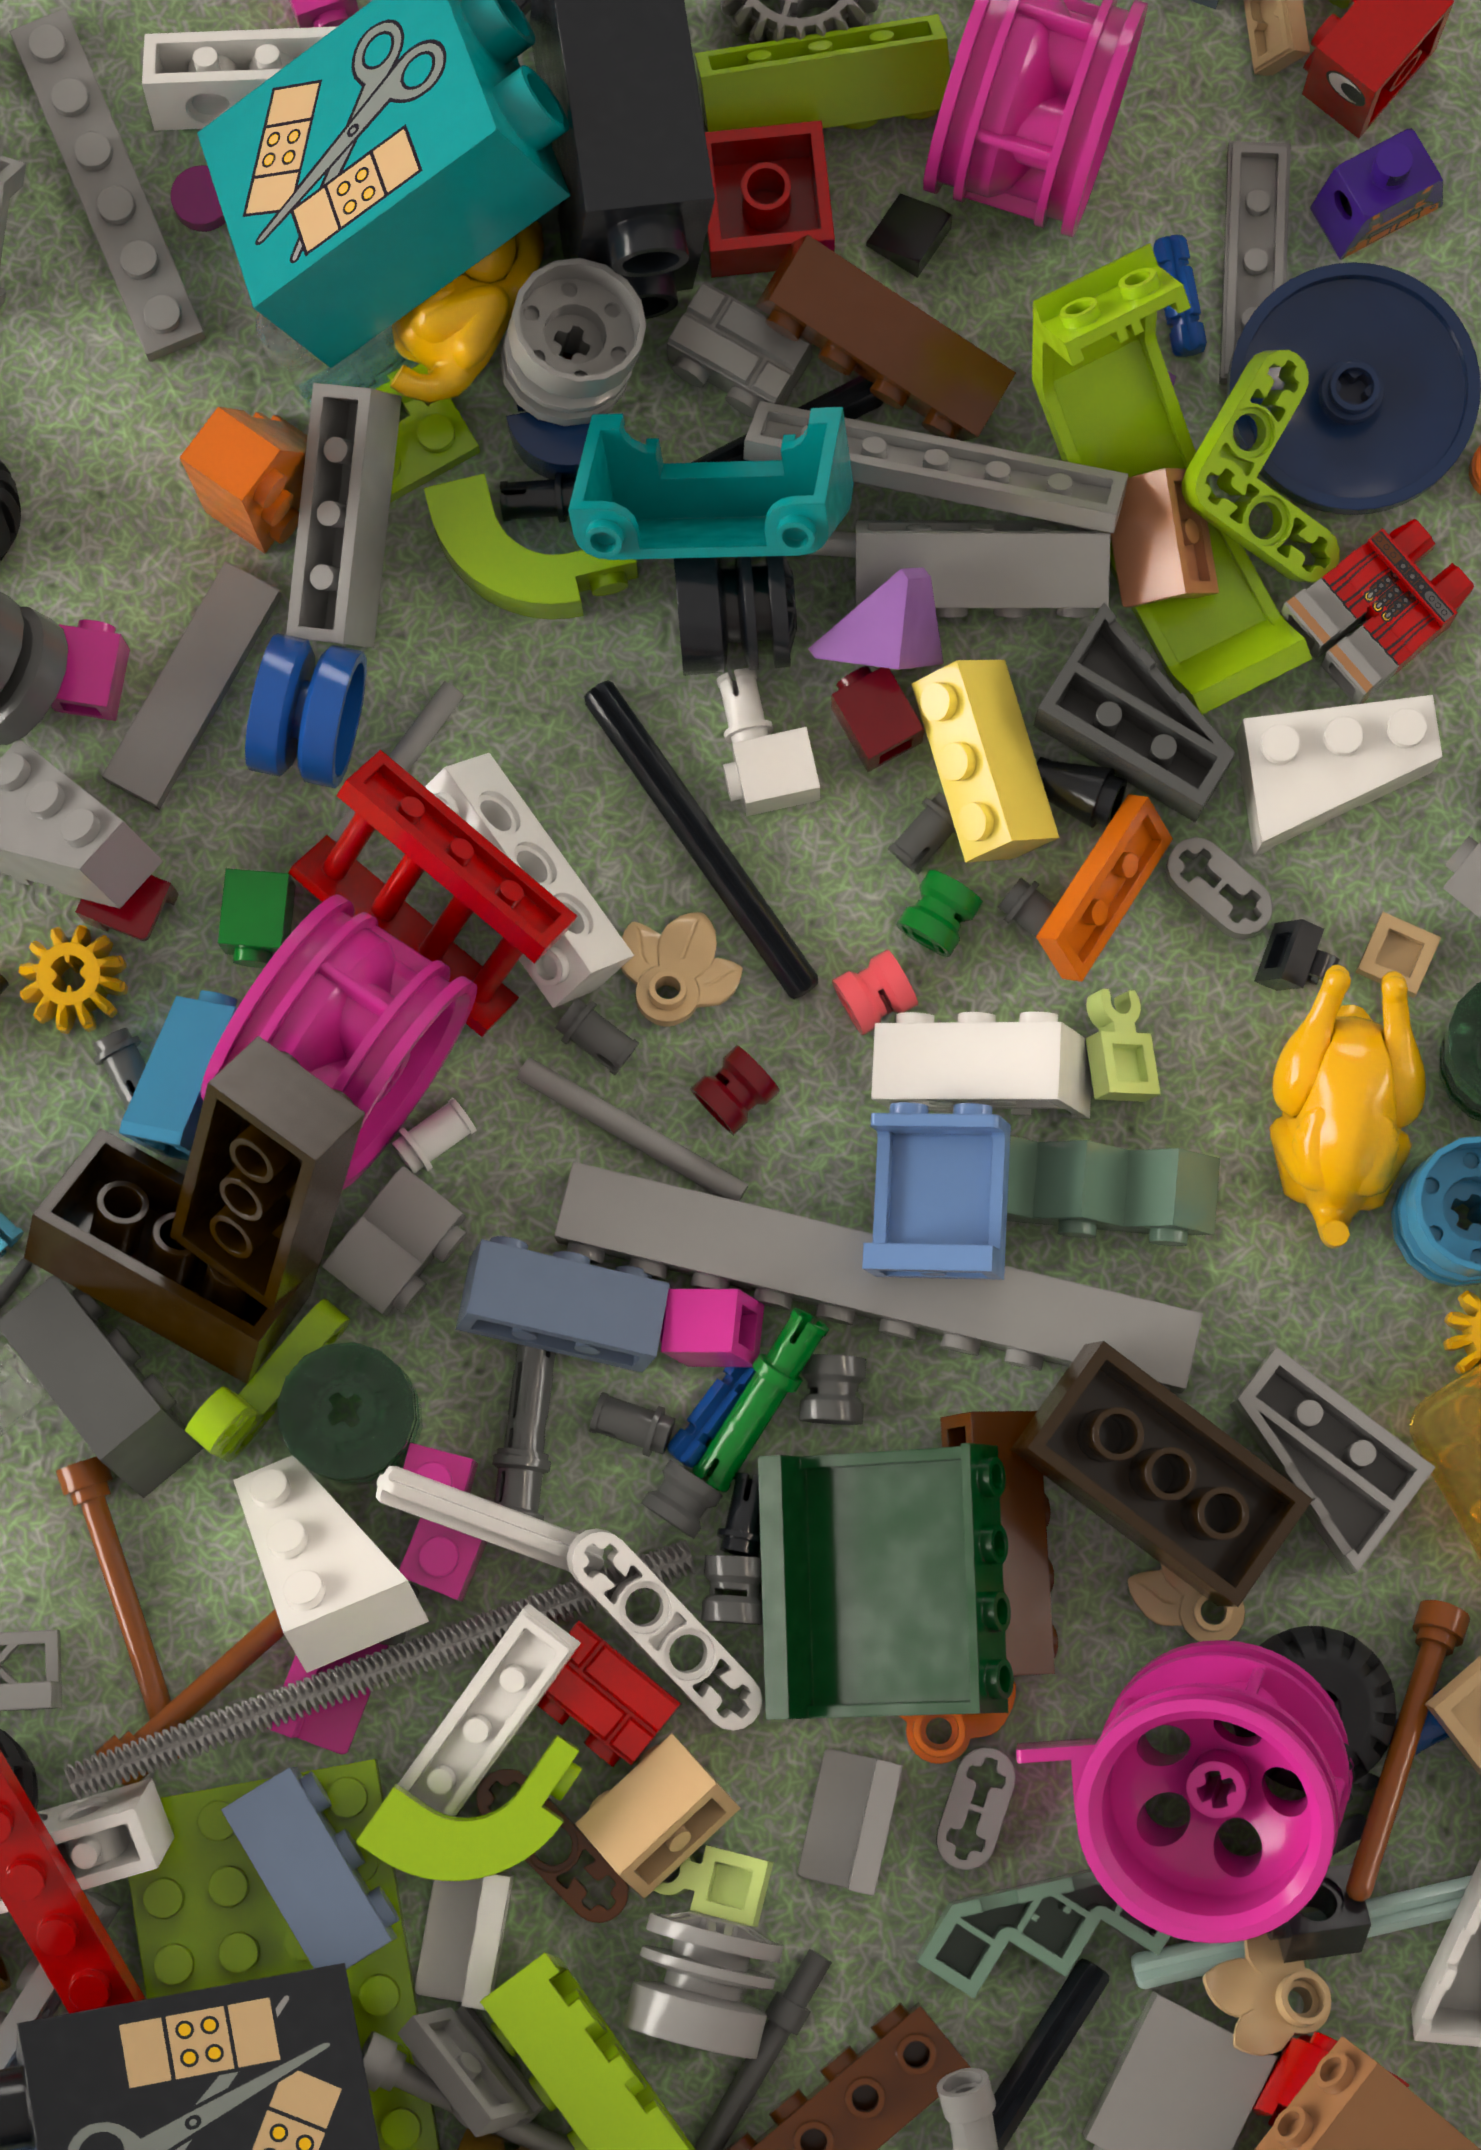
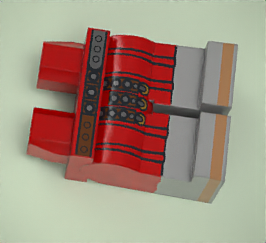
M1416 519L1398 527L1390 534L1383 528L1368 539L1367 543L1353 551L1306 590L1302 589L1285 602L1280 613L1305 638L1310 654L1315 660L1326 652L1321 664L1322 668L1354 704H1363L1422 652L1435 638L1446 631L1456 617L1457 610L1474 588L1473 582L1453 563L1431 581L1420 571L1415 564L1434 549L1435 542L1432 536ZM1365 619H1367V622H1365L1361 627H1359V628H1358L1355 632H1353L1350 636H1348V637L1345 636V635H1347L1351 630H1353L1356 626H1358L1362 621H1364Z

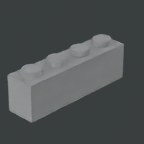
M313 383L286 635L307 640L374 648L402 396L372 388Z
M856 520V607L900 569L924 567L931 576L937 617H963L968 615V608H994V615L1007 618L1031 615V608H1056V614L1062 617H1089L1094 615V608H1101L1103 603L1109 607L1111 533L1083 529L1048 520Z

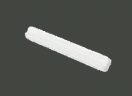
M389 1466L384 1474H380L377 1479L376 1498L382 1504L570 1572L566 1557L568 1548L574 1538L579 1535L578 1533L398 1466ZM592 1544L584 1552L590 1560L588 1566L584 1569L587 1575L593 1570H601L605 1562L602 1558L604 1549H600Z

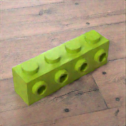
M938 14L848 28V30L829 31L824 36L810 34L801 40L792 37L781 39L777 42L773 40L695 53L706 132L822 120L823 129L842 125L848 129H864L875 125L879 119L904 116L908 119H925L936 115L940 110L951 73L948 39Z

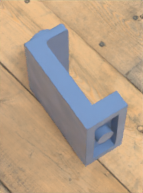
M899 1102L890 1104L889 1113H871L870 1127L877 1131L873 1242L863 1243L862 1269L876 1277L1004 1280L1011 1125L1000 1115L992 1114V1106L978 1103H959L953 1105V1114L928 1113V1105Z

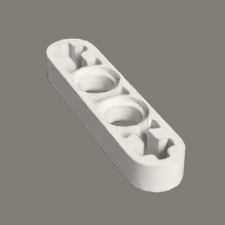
M597 1528L585 1530L577 1535L570 1544L566 1557L568 1569L574 1579L706 1718L722 1729L732 1731L744 1729L753 1723L761 1710L762 1695L759 1686L744 1668L623 1540L607 1530ZM592 1544L600 1549H604L610 1544L613 1550L609 1553L607 1559L621 1575L626 1576L631 1566L637 1571L635 1575L618 1585L610 1600L604 1595L605 1591L615 1587L609 1578L597 1570L591 1571L588 1575L584 1571L590 1562L584 1552ZM649 1588L654 1590L659 1597V1612L649 1623L641 1625L632 1623L626 1615V1601L635 1590ZM683 1635L697 1636L703 1644L704 1653L702 1660L691 1670L682 1671L675 1669L669 1655L672 1644ZM719 1659L724 1663V1667L717 1669L713 1673L732 1689H736L741 1685L744 1687L738 1696L744 1706L737 1713L727 1708L718 1713L716 1709L721 1705L722 1699L707 1683L703 1682L698 1692L693 1689L694 1684L710 1676Z

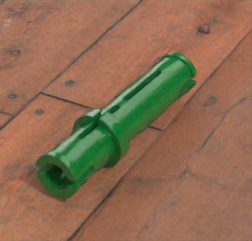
M794 1308L792 1310L789 1320L768 1353L758 1355L752 1365L756 1372L702 1458L692 1469L693 1473L701 1480L706 1475L710 1478L706 1483L718 1491L727 1492L729 1490L730 1483L787 1393H794L798 1390L803 1382L799 1374L823 1336L825 1337L829 1332V1328L823 1322L817 1321L816 1324L812 1323L815 1317L802 1309Z

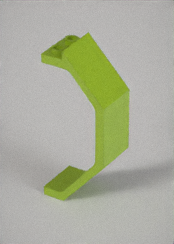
M1151 243L1033 301L1032 381L1062 461L1127 473L1128 478L1163 468L1187 469L1196 454L1156 337L1158 310L1170 306L1180 314L1190 309L1191 306L1183 284L1158 266ZM1211 489L1209 497L1216 498L1213 490ZM1209 522L1208 528L1219 593L1201 598H1171L1138 607H1131L1173 686L1180 694L1184 693L1202 715L1312 660L1305 638L1282 617L1244 547ZM1110 535V570L1118 583Z

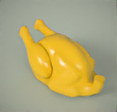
M537 220L392 324L393 338L397 351L405 359L423 364L428 369V374H419L406 365H402L390 384L391 388L406 397L430 403L457 397L472 384L488 364L508 328L519 289L531 274L540 267L544 253L542 226Z
M1339 964L1332 965L1324 975L1321 988L1309 1014L1282 1049L1273 1075V1097L1277 1106L1283 1112L1282 1116L1273 1121L1269 1131L1283 1192L1294 1201L1306 1205L1313 1215L1321 1241L1332 1249L1339 1248L1347 1242L1350 1236L1349 1225L1359 1210L1370 1211L1384 1206L1412 1147L1408 1134L1402 1131L1401 1128L1410 1125L1417 1119L1425 1100L1426 1076L1421 1054L1411 1028L1408 987L1406 979L1397 971L1387 972L1382 976L1381 990L1384 1024L1382 1025L1374 1022L1362 1007L1353 1004L1341 1006L1344 996L1350 988V973L1344 966Z

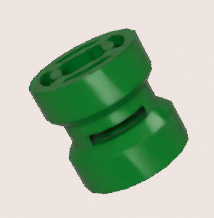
M929 870L919 887L922 899L918 900L915 905L906 907L896 926L909 938L934 953L950 957L960 941L958 933L961 928L960 923L973 920L983 901L971 889L954 878L936 870Z

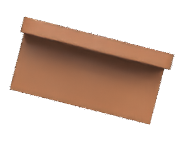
M1163 468L1129 477L1127 480L1126 493L1114 534H1110L1121 602L1124 607H1138L1171 598H1201L1219 593L1208 522L1192 511L1185 503L1182 495V479L1186 469Z

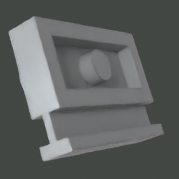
M461 2006L454 2012L449 2007L413 2015L397 2033L412 2052V2058L416 2066L425 2075L431 2077L451 2104V2110L455 2118L463 2126L470 2129L475 2137L512 2128L519 2120H522L524 2124L530 2123L544 2108V2103L472 2008Z

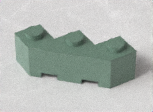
M1010 1135L1007 1221L1058 1226V1234L1068 1237L1095 1238L1098 1229L1149 1234V1243L1187 1246L1188 1235H1215L1220 1158L1181 1148L1127 1150L1090 1140L1037 1142Z
M1087 1869L950 1901L916 1955L915 1960L970 1997L975 1998L1009 1941L1067 1977L1101 1920L1158 1956L1170 1935L1161 1933L1132 1917L1106 1893L1092 1870Z

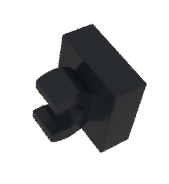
M1304 919L1278 922L1274 924L1254 982L1276 991L1304 988L1305 982L1317 985L1318 980L1323 981L1326 971L1332 965L1338 964L1340 959L1317 949L1324 928Z

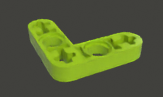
M1290 350L1262 351L1254 355L1246 365L1186 469L1182 479V495L1185 503L1192 511L1284 577L1295 582H1316L1338 565L1340 548L1336 537L1327 528L1257 478L1305 395L1309 384V372L1305 361L1295 352ZM1282 367L1279 372V378L1285 383L1283 390H1271L1274 380L1268 375L1269 368ZM1251 398H1264L1261 405L1250 401ZM1245 414L1250 416L1257 426L1256 441L1246 451L1240 449L1233 438L1235 422L1240 416ZM1207 476H1219L1217 480L1218 487L1230 496L1240 497L1235 503L1226 498L1209 497L1211 488L1205 483ZM1262 502L1271 509L1273 525L1271 531L1260 539L1251 532L1249 516L1251 510ZM1287 538L1297 543H1312L1310 553L1316 557L1314 564L1303 565L1305 561L1304 554L1292 545L1282 544Z
M325 1298L318 1302L239 1394L226 1386L219 1388L194 1414L185 1432L209 1453L227 1462H231L246 1448L292 1394L287 1389L289 1388L294 1391L348 1327L350 1318L328 1299Z

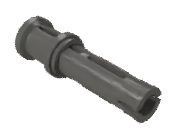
M517 1344L504 1447L498 1448L497 1454L493 1455L492 1465L498 1468L494 1503L544 1521V1516L538 1513L543 1474L550 1472L551 1461L548 1460L549 1455L543 1452L556 1353Z

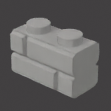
M704 282L688 305L686 313L682 315L669 336L667 355L668 360L674 363L672 370L681 379L699 388H703L706 382H709L728 393L725 399L734 409L753 418L759 401L779 405L786 403L793 388L812 359V343L802 336L798 341L782 336L766 324L765 321L768 318L766 315Z

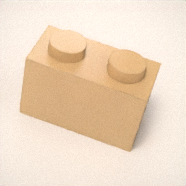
M671 1733L662 1743L648 1749L640 1757L637 1766L611 1790L600 1794L592 1802L588 1812L575 1825L615 1872L645 1899L741 1808L695 1756Z

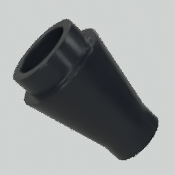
M1040 757L1037 761L1044 789L1050 803L1091 828H1094L1097 823L1108 826L1123 802L1127 787L1126 779L1114 776L1115 771L1113 768L1052 761L1044 757Z

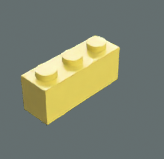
M956 660L911 683L965 862L1014 859L1060 838L1006 661Z

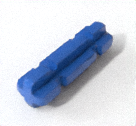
M1183 235L1165 236L1157 239L1154 243L1153 252L1158 266L1183 284L1191 306L1190 309L1180 314L1170 306L1164 308L1167 325L1173 326L1170 328L1171 333H1169L1172 352L1177 357L1194 356L1204 352L1207 340L1204 325L1202 322H1198L1201 309L1193 269L1191 266H1187L1189 264L1188 259H1190L1188 243Z
M725 1367L723 1370L726 1374L722 1381L718 1378L687 1418L690 1424L685 1430L680 1428L669 1442L667 1450L671 1456L689 1468H693L700 1461L708 1448L705 1445L710 1439L713 1440L756 1372L753 1368Z

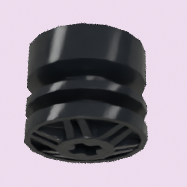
M765 556L766 564L751 565V557H736L735 566L722 567L720 557L674 558L683 676L725 672L728 643L741 642L749 670H759L758 641L772 640L775 668L791 666L790 653L797 632V614L793 569L790 567L786 556Z

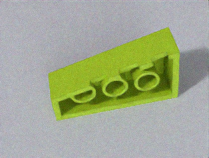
M546 1952L480 2001L494 2021L490 2026L499 2041L511 2056L514 2057L518 2054L533 2074L528 2080L538 2097L551 2112L558 2108L573 2130L567 2133V2137L575 2150H696L561 1958Z

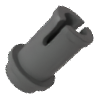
M940 792L932 800L927 797L923 800L922 804L925 809L895 843L888 847V850L893 855H896L895 857L917 875L951 834L955 833L957 835L946 797Z
M1020 878L998 905V908L1007 914L1003 920L1007 923L1012 919L1036 937L1056 905L1036 890L1040 885L1038 882L1034 881L1030 885L1023 878Z
M577 998L559 1020L555 1029L564 1035L561 1039L564 1044H568L571 1040L608 1068L610 1073L615 1076L639 1045V1042L635 1039L632 1040L594 1011L596 1003L591 1001L587 1005Z
M122 1028L93 1044L97 1053L93 1060L97 1066L103 1064L126 1111L146 1063L137 1048L141 1043L138 1036L132 1037L127 1028Z
M602 1392L593 1412L589 1432L600 1433L643 1448L642 1454L648 1457L652 1451L664 1455L676 1418L665 1415L664 1407L658 1406L656 1411L611 1397L609 1394Z

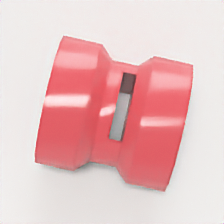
M888 949L872 957L866 969L858 973L847 971L832 980L839 1000L861 1035L874 1030L875 1023H881L882 1017L889 1013H904L918 1005L916 994L907 976Z

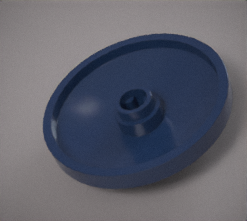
M1357 262L1336 263L1309 270L1290 279L1273 291L1254 311L1235 345L1230 360L1227 376V398L1248 362L1254 355L1262 351L1290 350L1297 353L1305 361L1309 372V384L1305 395L1259 474L1275 489L1290 499L1323 512L1343 515L1373 514L1393 509L1419 497L1434 486L1457 461L1468 443L1478 416L1481 392L1480 370L1475 349L1463 323L1446 301L1430 287L1408 274L1386 266ZM1282 367L1269 368L1268 375L1274 380L1271 390H1283L1285 383L1279 378V372ZM1264 398L1250 399L1252 403L1259 405L1264 400ZM1245 414L1239 417L1233 428L1237 441L1244 451L1250 449L1257 438L1255 421Z

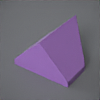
M924 567L900 569L808 648L816 659L898 670L943 664L931 576Z

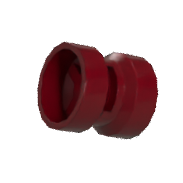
M738 1045L723 1057V1067L715 1076L704 1075L690 1088L702 1106L732 1135L736 1134L748 1122L749 1110L753 1109L757 1104L766 1105L780 1092L777 1084L767 1072Z

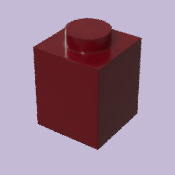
M864 666L838 681L836 684L838 691L831 695V709L867 772L923 742L924 728L889 668L881 667L872 672L869 666Z

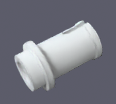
M749 668L734 670L736 677L734 681H731V676L728 672L720 675L716 680L721 691L729 727L724 732L725 741L734 743L770 735L774 729L772 722L765 720L756 682V671L749 670Z
M451 1098L446 1105L411 1130L407 1131L404 1127L398 1131L401 1137L391 1144L413 1174L422 1168L428 1172L433 1168L430 1163L432 1160L477 1130L460 1104L454 1098Z

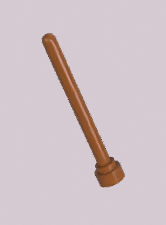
M96 1456L57 1470L56 1474L63 1496L70 1495L73 1505L81 1506L145 1707L151 1720L171 1702V1698L105 1498L111 1494L108 1482L113 1480L111 1470Z
M1439 1600L1421 1601L1412 1629L1417 1634L1415 1643L1420 1649L1346 1885L1349 1897L1358 1902L1369 1899L1373 1893L1429 1711L1425 1703L1433 1697L1445 1656L1452 1655L1455 1647L1463 1644L1469 1626L1470 1616L1468 1613L1447 1602Z
M276 1609L134 1735L128 1730L118 1739L114 1734L95 1751V1754L99 1756V1753L102 1752L107 1757L108 1749L112 1750L115 1754L114 1749L116 1746L122 1750L124 1743L130 1747L132 1740L138 1744V1738H144L146 1741V1735H151L154 1738V1732H159L162 1735L163 1729H167L170 1732L171 1726L178 1729L179 1723L185 1724L187 1720H190L284 1636ZM138 1771L137 1779H134L130 1774L129 1782H126L122 1777V1784L126 1786L140 1782L149 1773L146 1771L145 1776H142Z

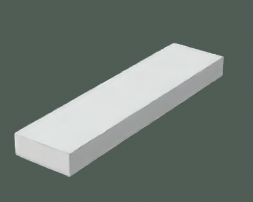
M528 1603L519 1613L398 1785L431 1808L447 1815L457 1816L581 1643Z

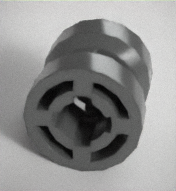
M812 1354L802 1370V1376L807 1381V1389H810V1392L800 1400L799 1421L838 1425L863 1424L864 1404L856 1397V1392H858L859 1384L866 1377V1359L846 1355Z
M705 1555L704 1576L710 1581L709 1595L702 1601L701 1621L763 1625L762 1599L760 1598L762 1585L761 1558ZM723 1590L747 1591V1597L723 1595Z

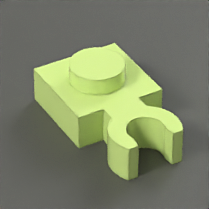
M1101 989L1088 996L1086 1003L1088 1016L1099 1030V1032L1085 1038L1095 1100L1146 1102L1161 1095L1151 1033H1136L1135 1022L1139 1018L1141 1010L1140 1000L1136 991L1129 990L1115 997V1010L1111 1004L1109 989Z
M706 1845L702 1863L696 1862L694 1856L691 1855L679 1866L680 1872L674 1881L669 1883L663 1881L654 1891L663 1895L677 1896L692 1890L694 1895L690 1907L691 1911L758 1927L774 1862Z

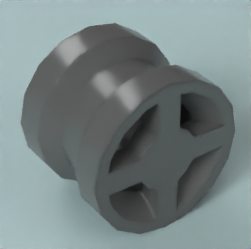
M669 1460L663 1469L664 1481L658 1490L648 1492L641 1504L694 1539L701 1529V1516L707 1508L716 1507L723 1495L682 1466Z

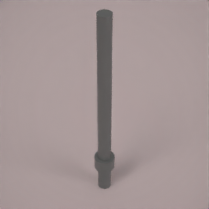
M809 1949L783 1994L778 1991L776 1992L765 2011L768 2021L764 2026L757 2059L745 2058L694 2146L696 2150L724 2149L791 2033L798 2035L811 2012L806 2006L832 1964L830 1960Z

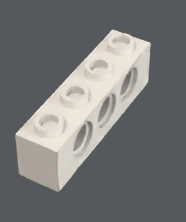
M336 27L145 34L142 86L154 131L203 129Z
M490 753L444 767L425 786L578 916L568 931L535 964L524 954L519 958V961L552 1008L594 992L634 956Z
M152 1778L37 1812L82 1890L157 1869L175 1838ZM0 1897V1914L9 1912Z

